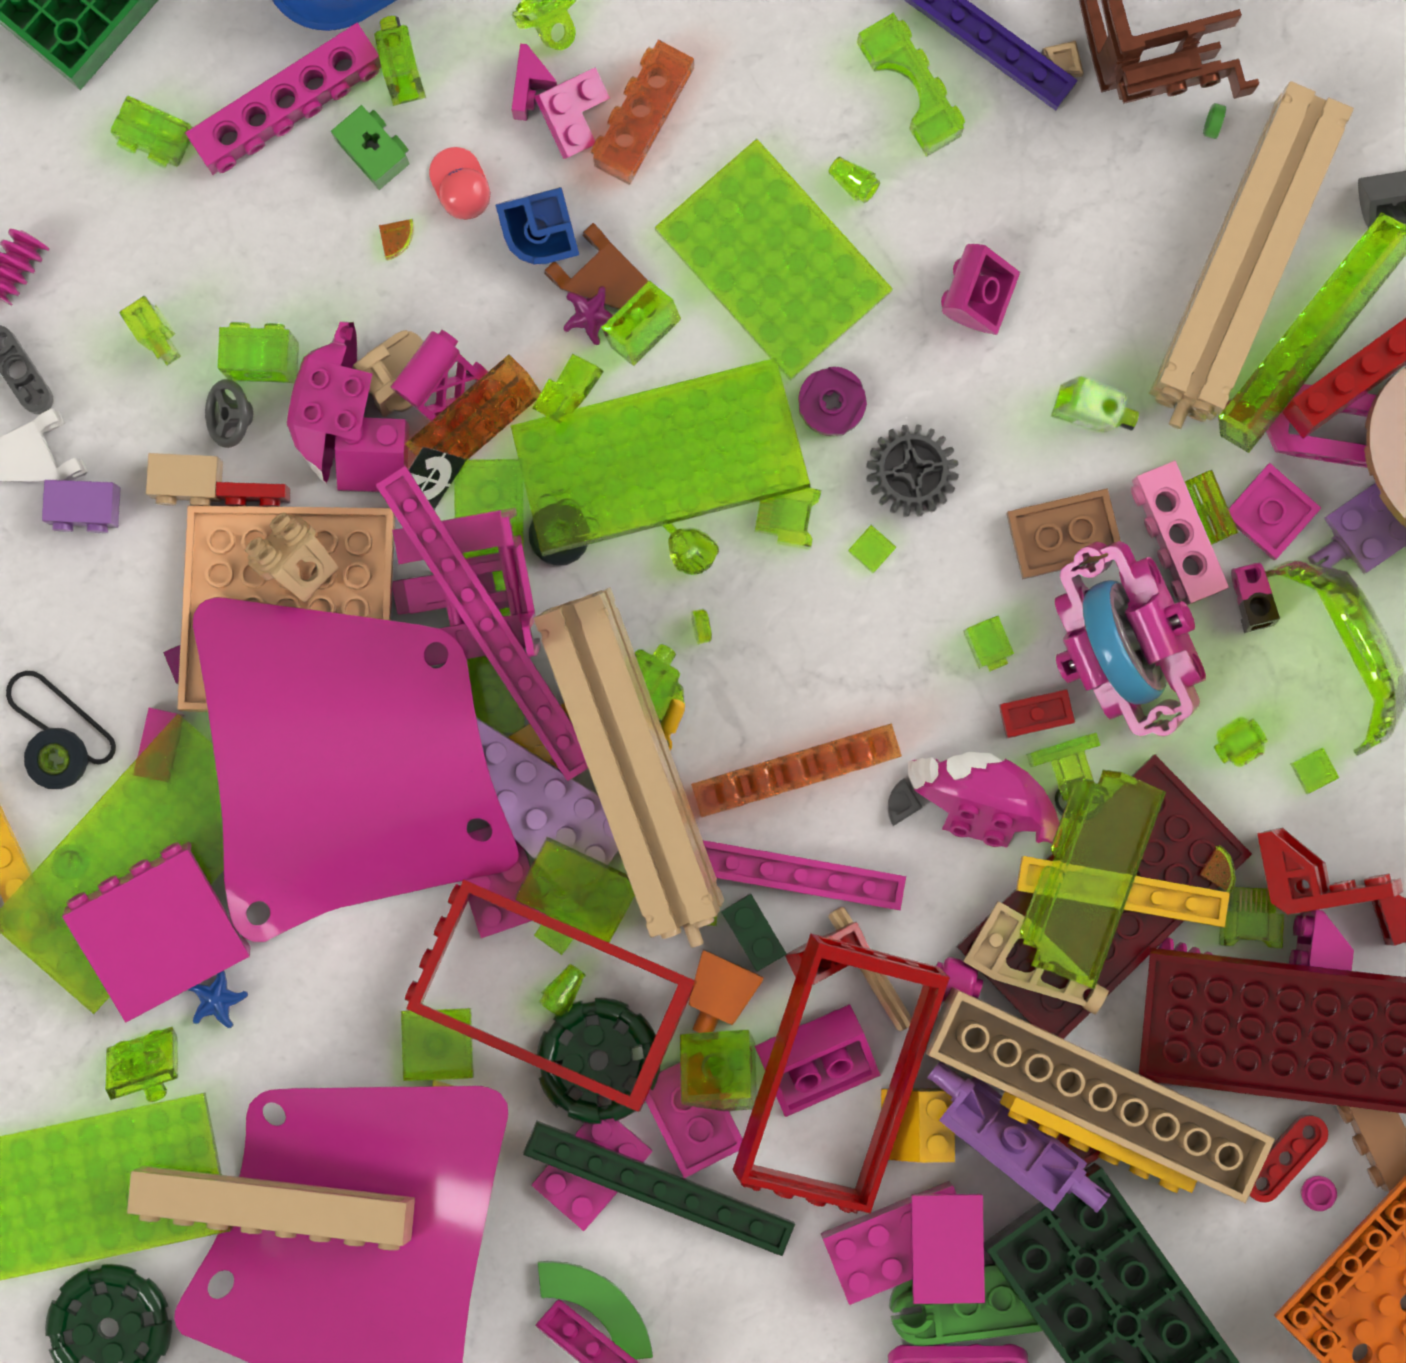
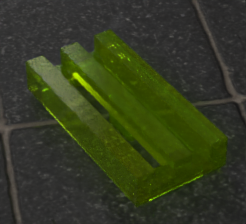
M1206 471L1185 481L1211 545L1238 534L1213 471ZM1194 485H1196V487H1197V490H1198L1199 495H1200V497H1201V499H1202V502H1203L1202 504H1201V501H1200V499H1199V497H1198V494H1197V492H1196V489H1195ZM1207 516H1209V518H1210V521H1211V523H1212V526H1213V528H1214V530H1215L1216 535H1214V532H1213V530H1212V528H1211V525H1210V523H1209V521H1208Z

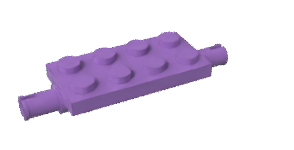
M1376 482L1324 518L1332 529L1334 536L1331 543L1308 557L1311 565L1316 564L1323 558L1325 559L1324 562L1314 568L1318 574H1324L1325 571L1344 558L1354 561L1362 573L1365 574L1406 546V528L1392 515L1379 496L1381 492Z
M941 1061L929 1074L927 1079L933 1081L952 1097L951 1101L953 1103L939 1121L1051 1211L1056 1208L1066 1193L1070 1194L1071 1192L1094 1209L1096 1213L1108 1200L1111 1194L1105 1192L1085 1176L1086 1171L1083 1169L1087 1163L1056 1138L1038 1130L1039 1125L1035 1121L1029 1119L1026 1125L1009 1117V1109L1000 1104L1002 1095L987 1083L976 1077H973L971 1080L967 1078L965 1081Z

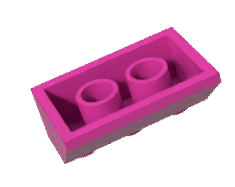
M850 1004L799 1026L776 1094L785 1117L881 1076L865 1034ZM776 1037L755 1045L764 1070L766 1069Z

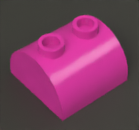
M967 244L961 258L956 260L953 266L954 278L950 289L944 292L941 299L942 312L948 318L961 325L980 332L997 335L1020 271L986 245Z

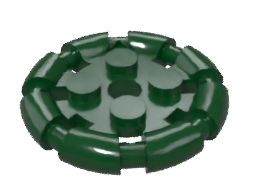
M595 998L593 1002L583 1003L581 1000L564 1008L553 1018L555 1022L548 1032H543L540 1038L537 1055L555 1063L563 1061L562 1066L630 1095L631 1092L624 1088L631 1075L636 1079L638 1078L656 1034L650 1023L641 1013L635 1014L628 1009L629 1005L622 1001L611 998ZM598 1015L599 1025L587 1026L586 1017ZM620 1020L629 1026L624 1036L615 1030ZM566 1029L574 1034L567 1046L559 1041ZM642 1047L644 1058L633 1061L632 1048ZM597 1051H603L608 1056L607 1066L600 1071L593 1070L590 1066V1058ZM660 1067L650 1088L651 1090H654L657 1083ZM540 1069L541 1077L538 1079L546 1097L556 1108L560 1106L568 1112V1117L576 1121L602 1124V1120L614 1118V1121H618L635 1112V1110L615 1101H612L611 1105L600 1106L599 1096L601 1095ZM574 1086L583 1092L577 1101L568 1095Z
M102 1264L99 1269L91 1270L86 1268L76 1273L60 1287L61 1293L56 1301L52 1300L46 1317L45 1336L50 1338L52 1348L49 1349V1353L54 1363H80L84 1355L95 1363H118L120 1361L123 1363H157L161 1356H166L172 1335V1320H168L166 1308L169 1306L163 1293L150 1278L146 1280L136 1274V1269L124 1265ZM104 1282L107 1292L97 1294L95 1284ZM128 1286L138 1292L135 1300L124 1293ZM73 1300L83 1304L77 1313L68 1308ZM152 1312L154 1323L144 1326L142 1313ZM112 1318L117 1322L119 1330L116 1336L108 1337L101 1331L103 1319ZM73 1330L72 1340L74 1342L66 1344L63 1332ZM142 1342L150 1348L145 1356L136 1351Z

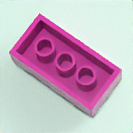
M947 1181L918 1194H956L952 1183ZM911 1197L821 1233L849 1305L912 1280Z

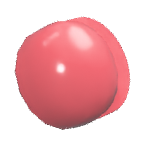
M460 147L444 149L434 157L429 169L430 180L447 213L463 220L473 219L482 214L489 205L491 192L477 158L470 151Z

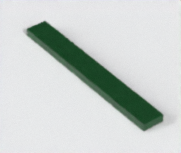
M538 1120L534 1124L523 1151V1155L780 1256H783L795 1227L794 1221Z

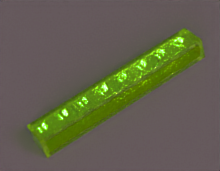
M1382 212L1218 416L1220 436L1248 453L1253 449L1406 256V225Z

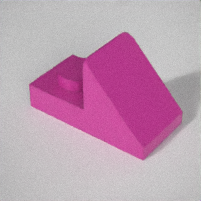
M520 43L511 110L513 119L527 121L528 110L534 111L536 104L534 97L536 96V90H531V88L548 90L557 86V81L527 44Z

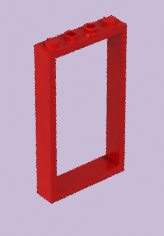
M463 879L461 886L456 884L448 899V903L452 905L447 917L441 916L435 927L433 935L438 938L432 950L427 948L420 961L419 968L423 969L418 982L412 981L407 990L405 1000L409 1003L406 1009L640 1112L697 981ZM471 894L678 984L630 1095L423 1004Z
M810 933L733 1167V1172L743 1187L751 1188L753 1191H760L761 1188L773 1190L776 1195L786 1199H793L794 1196L803 1197L809 1203L821 1207L828 1203L838 1206L840 1210L847 1213L853 1212L857 1214L858 1211L871 1214L950 979L940 967ZM821 958L923 985L855 1189L754 1165Z

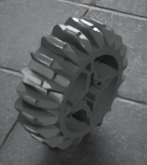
M919 424L915 426L914 434H910L908 425H902L901 437H899L894 429L889 430L888 435L891 442L883 437H880L877 441L883 451L877 448H872L870 451V455L878 459V461L871 460L866 463V468L876 471V473L867 475V482L878 481V485L871 489V494L876 495L881 491L884 493L879 500L881 506L885 505L889 499L894 503L890 508L891 513H895L899 505L904 506V517L910 515L911 507H915L917 517H922L924 514L923 505H926L931 513L935 512L937 508L934 499L944 505L947 502V498L942 491L952 494L955 490V487L947 481H957L959 478V474L949 471V469L958 466V460H947L946 458L954 452V448L948 447L942 450L941 446L946 441V438L941 436L936 442L933 441L931 438L935 430L932 428L928 430L926 436L921 435L922 426ZM913 445L927 449L934 455L937 461L920 459ZM903 446V463L894 466L892 469L884 470L887 456L896 448ZM909 460L913 463L915 469L920 468V470H923L918 472L915 483L910 473L902 472L903 469H907ZM934 472H940L937 487L927 495L922 496V478L932 475ZM888 480L905 483L912 497L903 496L896 492L889 485Z

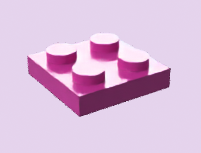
M1269 463L1222 516L1271 559L1276 560L1320 511L1321 507Z

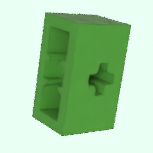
M360 105L332 129L331 133L340 147L377 189L380 190L410 164L406 156L409 150L397 135L391 138L383 128L387 125L375 110L369 113ZM370 141L374 144L378 143L379 148L377 150H374L372 147L368 148L367 143Z

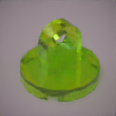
M523 0L515 8L516 11L512 12L511 16L519 29L535 27L541 41L551 49L564 50L575 39L576 29L567 10L576 0ZM561 23L564 27V35L560 41L555 42L552 39L551 30L555 24Z

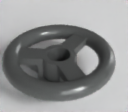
M222 379L218 381L208 393L205 404V420L211 438L221 447H234L244 438L248 426L252 423L253 407L247 400L241 386L233 380ZM225 389L230 390L234 394L236 400H232L226 394ZM216 402H218L220 419L218 424L216 423L215 418ZM232 427H237L231 437H225L227 431Z

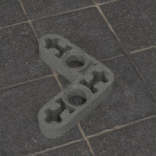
M0 325V336H7L3 341L5 347L0 349L1 375L26 410L33 414H41L49 410L53 404V394L16 336L9 329ZM16 361H23L27 366L25 375L19 379L12 378L9 374L11 364ZM30 383L38 393L44 392L40 397L42 401L40 405L37 406L33 402L29 404L32 395L24 385Z

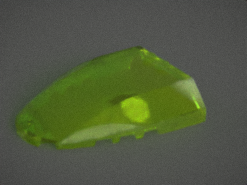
M1296 560L1282 562L1266 570L1267 577L1283 576L1317 591L1374 701L1366 739L1359 747L1353 750L1355 755L1363 754L1386 742L1394 733L1406 707V674L1392 642L1364 592L1347 570Z

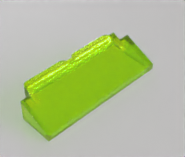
M1111 770L1102 771L1098 784L1084 780L1074 784L1051 845V852L1055 856L1052 866L1043 868L1020 929V935L1024 939L1023 944L1037 949L1031 966L1095 989L1165 797V791L1123 772Z

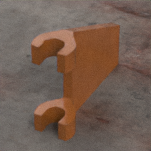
M592 223L583 232L582 236L598 250V253L572 278L556 262H552L544 270V274L561 290L578 294L587 299L598 294L599 287L604 286L606 289L604 305L634 314L657 289L608 240L604 233Z

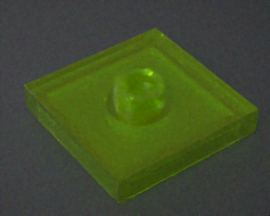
M471 1008L435 1009L472 1025ZM401 1011L403 1081L474 1078L472 1038L412 1011Z

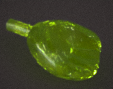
M666 517L660 520L659 523L671 534L668 538L669 552L672 562L678 571L689 575L702 574L712 566L719 553V546L716 541L699 529H677Z

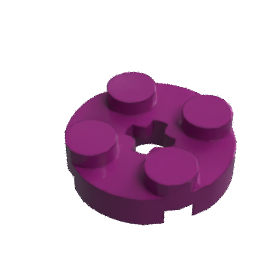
M829 367L810 374L802 384L798 397L799 414L805 424L816 433L825 436H843L854 429L862 420L867 406L865 391L860 379L854 373L842 367ZM833 393L839 395L838 402L842 406L839 409L834 407L832 410L826 408L827 403L823 400V397L825 395L831 397Z

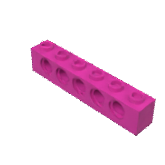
M357 22L194 126L185 134L212 175L217 172L225 173L236 165L237 159L245 154L252 155L260 151L265 146V142L273 136L280 137L287 134L293 129V124L303 117L311 118L322 110L323 104L331 99L339 100L351 91L350 87L359 81L366 82L374 78L379 73V69L383 67V63ZM344 59L352 61V65L348 70H336V65L339 61ZM313 78L324 80L322 86L315 90L307 88L308 82ZM293 96L295 98L294 103L290 107H279V102L283 97ZM255 115H266V120L262 125L257 127L250 125V121ZM229 132L237 133V139L234 143L230 145L222 144V138L225 134Z

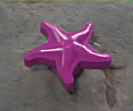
M600 286L598 294L588 299L572 292L567 294L566 298L573 303L576 313L564 325L563 329L565 332H569L572 328H585L593 344L599 345L600 338L598 332L601 325H610L621 321V314H612L604 307L606 297L604 286Z

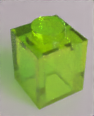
M999 616L975 624L963 631L978 669L987 666L989 672L1008 665L1006 658L1012 656L1014 652Z

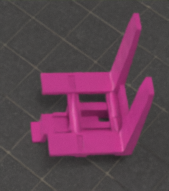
M516 508L442 520L462 553L498 546L499 552L469 557L466 560L497 608L509 607L511 615L503 617L523 648H526L527 657L537 656L541 649L540 638L533 639L531 627L535 622L533 618L536 615L521 535L514 536L511 525V518L517 515ZM403 528L392 530L399 564L424 560ZM502 570L506 589L496 591L492 572ZM434 575L392 582L396 611L399 615L447 608L450 626L439 629L450 634L461 645L466 659L486 656ZM434 642L426 647L424 659L428 666L447 662L448 651L444 644Z

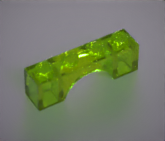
M893 12L859 32L857 45L874 72L887 70L900 73L915 86L919 96V109L911 120L909 130L925 156L928 157L962 136L965 119L956 105L951 107L945 97L947 90L939 77L934 78L928 69L930 63L921 48L916 50L910 40L912 33L903 19L899 21Z

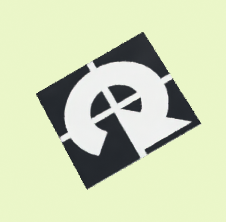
M422 447L408 470L435 510L467 459Z

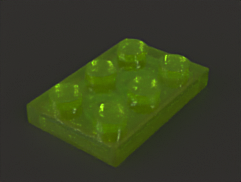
M546 837L516 893L515 900L610 943L635 894L626 873L550 837Z

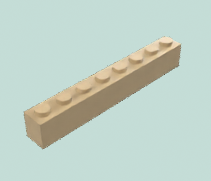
M142 1166L131 1171L127 1214L139 1215V1220L146 1222L160 1221L161 1217L173 1219V1224L180 1226L194 1225V1222L207 1223V1228L214 1230H226L228 1226L241 1227L242 1233L260 1234L262 1230L275 1231V1236L281 1238H295L296 1234L309 1235V1240L315 1242H329L331 1238L344 1239V1244L349 1246H364L365 1242L378 1243L379 1249L399 1250L400 1246L408 1243L412 1237L415 1197Z

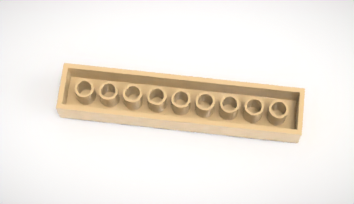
M954 987L949 992L936 1019L925 1053L930 1057L1244 1203L1247 1202L1275 1141L1274 1138L1264 1132Z

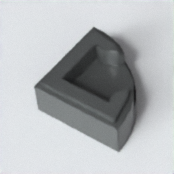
M905 779L896 784L888 799V816L893 826L923 808Z

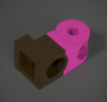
M1259 562L1233 568L1231 570L1232 582L1238 597L1237 601L1242 616L1241 623L1244 633L1275 626L1280 620V616L1262 564Z

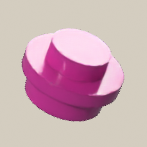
M1312 1176L1304 1182L1301 1188V1197L1304 1204L1310 1209L1325 1211L1335 1203L1337 1190L1334 1183L1328 1178Z

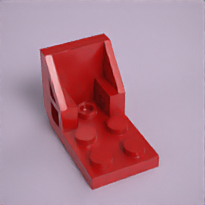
M1277 828L1257 833L1270 901L1287 915L1392 898L1403 892L1401 878L1391 880L1390 873L1371 876L1368 879H1364V884L1356 885L1355 879L1335 882L1330 885L1326 862L1286 829ZM1303 880L1308 882L1309 888L1304 887Z

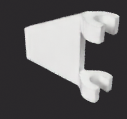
M49 409L41 413L33 421L0 437V482L70 481L88 473L84 461H78L77 458L66 461L58 468L44 439V432L54 430L66 424L60 411L55 412L54 409Z

